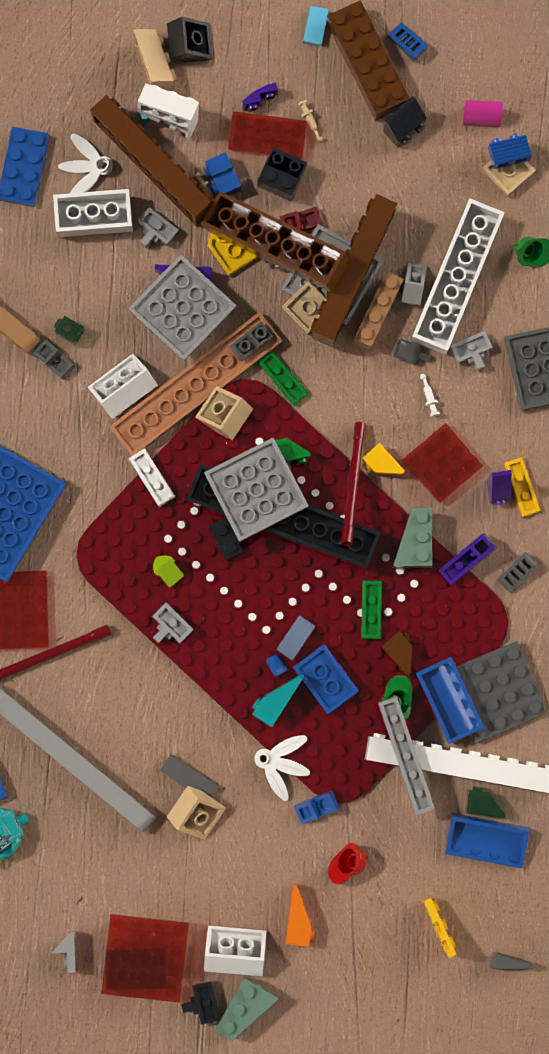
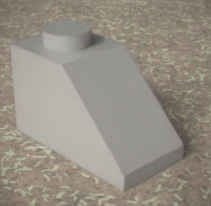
M408 263L402 302L410 305L421 304L427 266Z

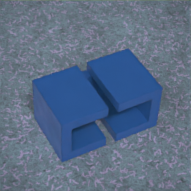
M226 152L205 161L206 168L203 169L207 178H211L214 183L211 187L215 195H218L219 191L229 196L242 191L241 184L235 171L232 170L233 167Z

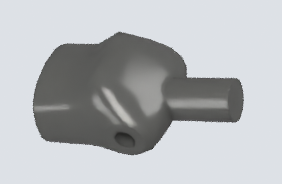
M403 339L398 340L394 350V358L401 359L410 364H415L418 359L429 362L430 355L420 352V344Z

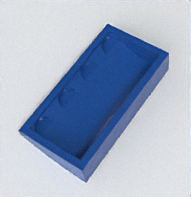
M451 657L416 672L448 744L484 728Z
M452 813L445 854L522 869L530 832L529 827Z

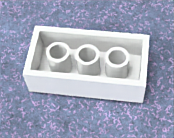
M129 189L53 195L55 228L58 237L133 232Z

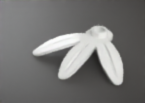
M73 133L71 134V140L74 145L90 161H67L59 164L58 168L68 173H89L70 191V193H82L90 190L98 181L100 175L109 174L113 169V162L107 156L100 157V154L90 142ZM107 163V166L102 169L103 164Z
M305 735L291 737L276 745L271 751L260 749L255 754L256 765L260 768H265V774L271 788L283 801L288 800V792L283 779L276 769L296 776H307L310 774V771L303 765L292 760L280 758L302 746L307 741ZM262 755L267 757L266 762L261 761Z

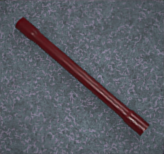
M355 422L354 442L346 510L341 535V545L351 546L353 542V525L361 455L366 429L364 422Z
M108 624L0 669V681L44 661L112 635Z

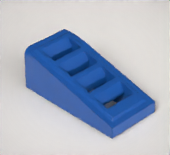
M402 22L388 34V37L413 62L427 50L428 46ZM402 29L404 32L397 38L395 35ZM407 35L408 38L402 42L401 39ZM412 40L413 43L407 47L406 44ZM415 45H417L418 48H417L416 50L412 51L411 49H412Z

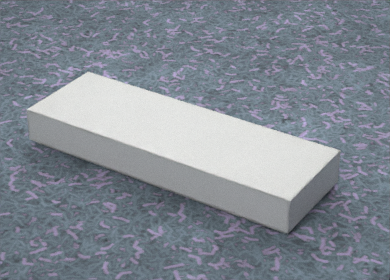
M145 448L128 458L159 507L175 498V495Z

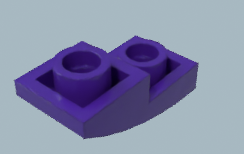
M276 82L263 86L247 96L242 101L243 111H255L258 107H261V99L270 100L278 95Z

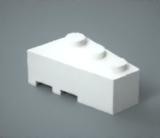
M146 83L138 99L137 112L158 123L160 120L170 125V130L175 131L177 129L185 133V138L190 140L198 123L199 102L193 98L178 95L174 91H167L157 85Z

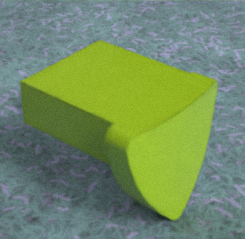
M158 556L153 564L154 573L157 576L159 575L170 588L184 574L175 565V560L172 557Z

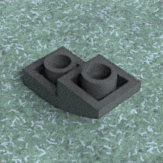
M260 322L247 331L243 337L231 344L230 349L242 362L273 338V335Z

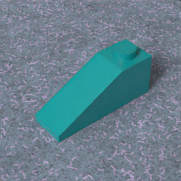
M300 674L266 694L262 700L258 698L252 707L255 709L252 715L272 727L305 675Z

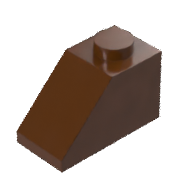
M398 631L381 648L400 670L408 676L411 673L412 645L410 642L412 640L405 632L401 634Z

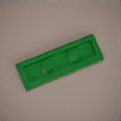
M273 350L257 362L293 406L308 395V392Z
M362 581L361 639H381L382 581Z

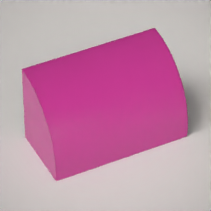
M465 100L463 125L500 127L503 102Z

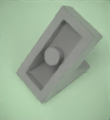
M76 931L70 932L52 952L67 953V956H64V968H67L68 973L77 971Z

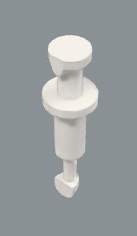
M421 374L420 379L424 382V392L427 399L425 405L431 409V418L440 415L435 406L438 404V400L434 399L432 389L428 386L426 375Z

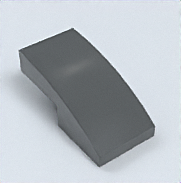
M46 339L32 352L62 380L76 367Z

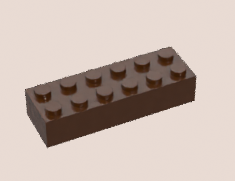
M359 0L327 15V26L374 120H379L394 113L410 97L362 1Z

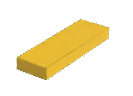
M523 457L505 462L504 467L506 471L511 470L512 472L511 487L521 516L526 517L540 512L541 510Z

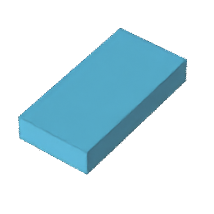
M310 6L303 43L322 47L329 9Z

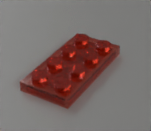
M233 111L228 150L270 155L274 147L296 158L303 159L307 121Z

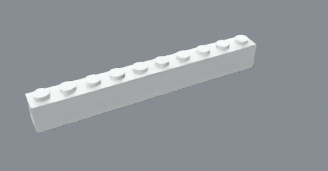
M374 733L373 737H368L365 754L366 760L399 766L391 740L385 739V735ZM412 740L421 770L549 793V765H545V768L537 767L538 763L526 761V765L519 764L518 759L507 758V761L499 760L500 756L488 754V758L480 757V752L469 751V754L461 753L462 749L450 747V751L442 750V745L431 744V747L423 746L424 742Z

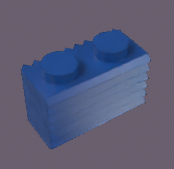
M520 133L511 135L510 139L502 140V138H496L489 143L488 151L493 169L530 161L532 155L527 136H521Z

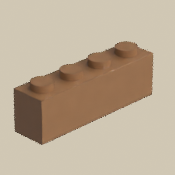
M386 272L354 337V344L368 351L371 350L402 287L404 279Z

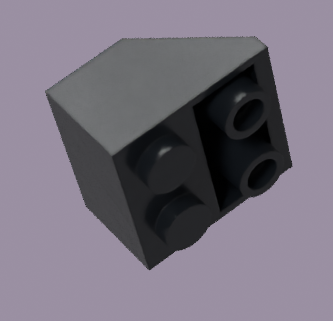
M273 147L257 180V187L292 202L308 162Z

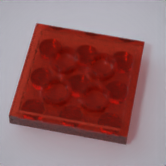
M446 423L402 459L403 463L439 504L483 467Z

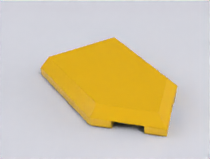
M210 233L208 247L228 276L233 275L258 258V256Z

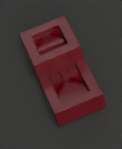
M317 206L301 212L295 211L279 216L281 221L301 231L316 228L318 224L323 226Z

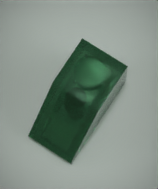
M472 786V790H467L465 813L505 818L506 814L489 792H484V788Z

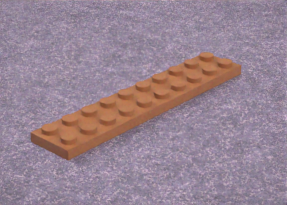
M258 312L110 425V430L131 456L135 455L206 402L216 386L223 389L271 350H274L283 343L282 339L263 315ZM262 322L273 335V338L241 362L230 349L231 344Z

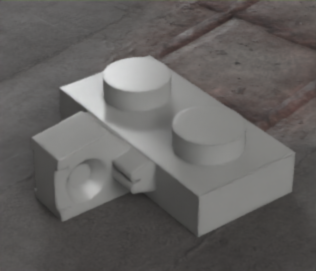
M150 207L137 221L144 228L143 234L145 236L140 242L146 249L153 241L157 243L158 240L168 246L179 232L176 227Z
M485 331L450 345L457 364L467 360L469 364H474L477 372L485 367L482 358L485 357L484 353L493 348Z
M167 603L152 616L159 623L157 626L159 632L153 637L158 644L165 637L168 639L173 637L180 644L194 630Z

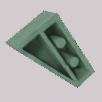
M431 508L411 509L392 568L432 567Z
M244 977L215 1031L233 1041L279 999V996Z

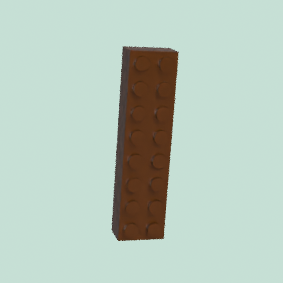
M105 95L90 109L93 122L197 226L212 205L210 195L206 191L201 192L197 188V182L192 177L188 178L184 174L185 170L179 164L175 165L171 161L172 157L165 150L162 152L158 148L159 144L153 137L149 139L145 135V129L140 124L136 125L132 121L133 117L126 110L123 112L119 108L120 104L113 97L110 99Z
M219 191L201 222V225L208 232L333 293L351 262V258L345 251Z
M376 194L374 199L370 198L365 212L367 215H362L358 224L359 232L353 234L350 244L351 249L346 250V253L351 258V262L333 293L327 291L326 298L328 299L327 301H322L318 310V315L320 316L318 319L314 318L311 325L312 339L333 348L393 219L397 207L396 202Z

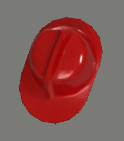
M348 843L330 862L328 867L329 879L332 883L342 884L352 875L360 874L365 869L368 855L362 852L356 844Z

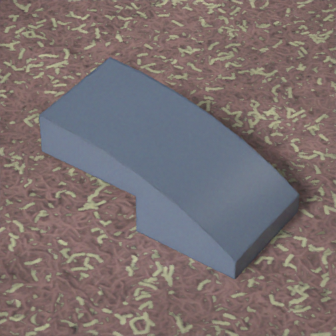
M299 616L276 650L293 660L315 628V625Z

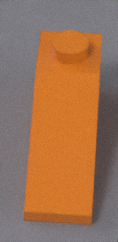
M293 884L286 944L309 947L310 942H314L315 931H311L312 927L298 886Z

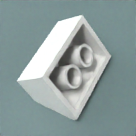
M131 354L88 386V389L113 419L129 406L135 404L145 394L150 393L158 384L148 369L134 354Z
M208 926L204 971L263 977L266 931Z

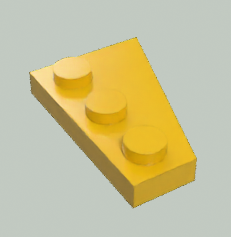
M430 897L424 899L423 903L446 955L449 958L457 955L454 950L456 947L452 936L448 937L446 932L448 929L444 918L440 919L438 915L440 908L436 900L432 901Z

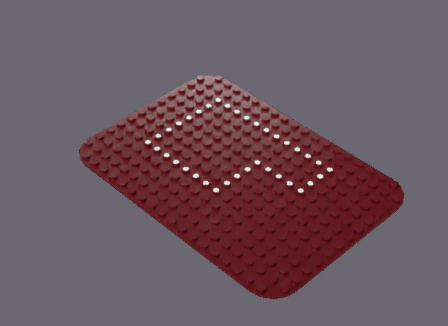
M244 378L235 380L223 389L243 398L253 410L234 439L230 440L220 435L195 418L200 411L199 409L152 459L175 495V498L159 507L140 476L137 475L91 523L80 538L76 554L79 570L93 588L266 749L271 751L276 745L286 739L305 735L307 741L302 746L280 758L297 762L310 771V774L307 776L296 777L314 794L321 795L332 791L337 803L353 801L369 791L392 766V764L365 759L369 736L373 737L374 733L385 735V739L390 740L378 702H381L390 679L398 675L406 676L381 647L398 631L401 634L405 632L412 640L410 642L412 645L411 673L406 676L412 684L411 712L405 722L411 740H415L436 718L416 672L449 657L452 658L455 666H458L498 649L507 635L508 617L506 609L497 595L471 571L450 585L438 570L453 559L454 556L433 536L431 568H392L409 514L361 470L359 473L354 522L381 532L367 570L263 531L238 542L243 553L226 561L209 529V525L225 517L186 501L200 464L214 468L271 438H274V440L287 438L310 452V459H307V463L296 465V462L288 464L307 504L345 518L351 467L349 459L271 388L257 380ZM158 556L172 557L175 560V565L184 574L170 588L159 575L157 576L154 573L153 564ZM362 581H382L381 639H361ZM165 603L194 629L180 644L173 637L170 639L165 637L159 644L153 639L159 632L157 629L159 623L152 616ZM302 616L315 625V628L295 658L291 660L276 649L297 618ZM322 645L326 646L359 690L327 714L304 682L301 681L272 727L252 715L255 711L252 707L257 699L260 698L262 700L266 694L297 677L298 674L293 667ZM276 654L281 657L287 667V671L278 677H274L266 663V659Z

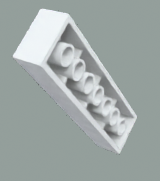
M469 198L413 333L412 342L444 355L447 354L505 212Z

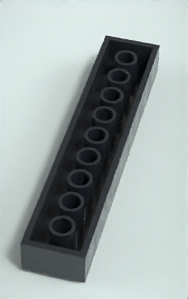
M200 464L186 501L226 517L204 472L212 468ZM308 505V508L262 530L268 534L363 570H367L381 534L379 531L354 522L352 545L343 546L341 545V535L344 518Z

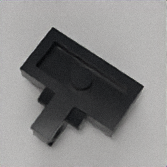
M226 517L209 525V529L226 561L243 553L238 543L239 540Z
M212 981L192 985L194 996L190 997L191 1002L181 1004L183 1013L193 1011L194 1015L199 1014L201 1025L219 1021L220 1017Z

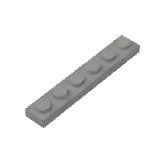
M393 697L378 702L415 814L418 815L435 809L398 698Z

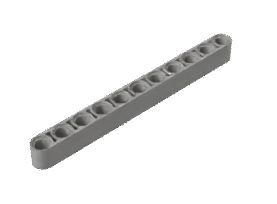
M0 688V714L138 829L142 832L146 831L155 820V815Z

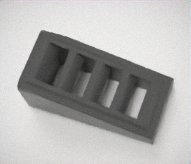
M525 552L497 581L511 593L539 565ZM523 559L531 566L530 569L521 562ZM517 565L525 572L524 575L516 568ZM511 571L520 578L518 581L510 574ZM506 576L514 583L513 586L504 579Z
M497 952L492 953L489 967L492 969H532L533 966L528 961Z

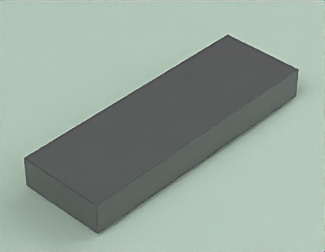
M172 754L160 769V771L185 788L187 786L196 788L211 798L219 788Z

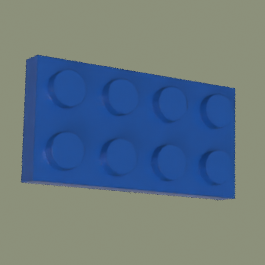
M12 127L0 182V201L35 207L50 137L49 133Z

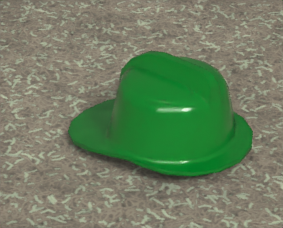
M527 236L521 239L518 244H514L518 262L522 266H543L549 263V239Z
M398 675L388 682L381 701L397 697L406 720L411 712L412 684L406 676Z

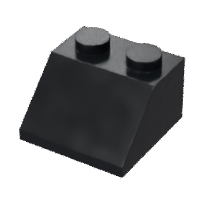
M179 17L167 23L170 60L195 62L213 59L209 23L186 17Z
M414 96L384 122L383 132L397 147H400L402 144L404 146L408 144L415 132L420 133L426 127L427 117Z

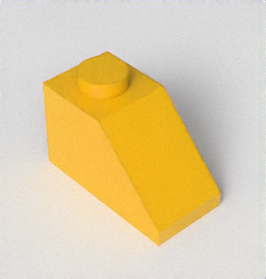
M380 443L362 458V466L368 473L372 472L374 475L402 476L405 473V470Z

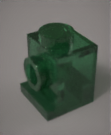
M66 316L63 319L59 318L54 325L56 335L74 346L85 332L84 326L79 325ZM69 325L71 326V329L69 331H65V326Z

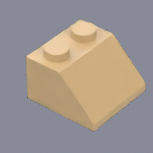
M216 386L195 418L220 435L233 440L253 408L243 398Z
M187 786L167 818L178 831L205 840L226 808L203 791Z

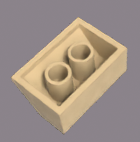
M156 29L133 30L135 42L150 85H157L164 90L175 87L174 80L177 79L174 70L169 69L168 63L171 62L168 52L163 51L162 46L165 44L162 35H158Z

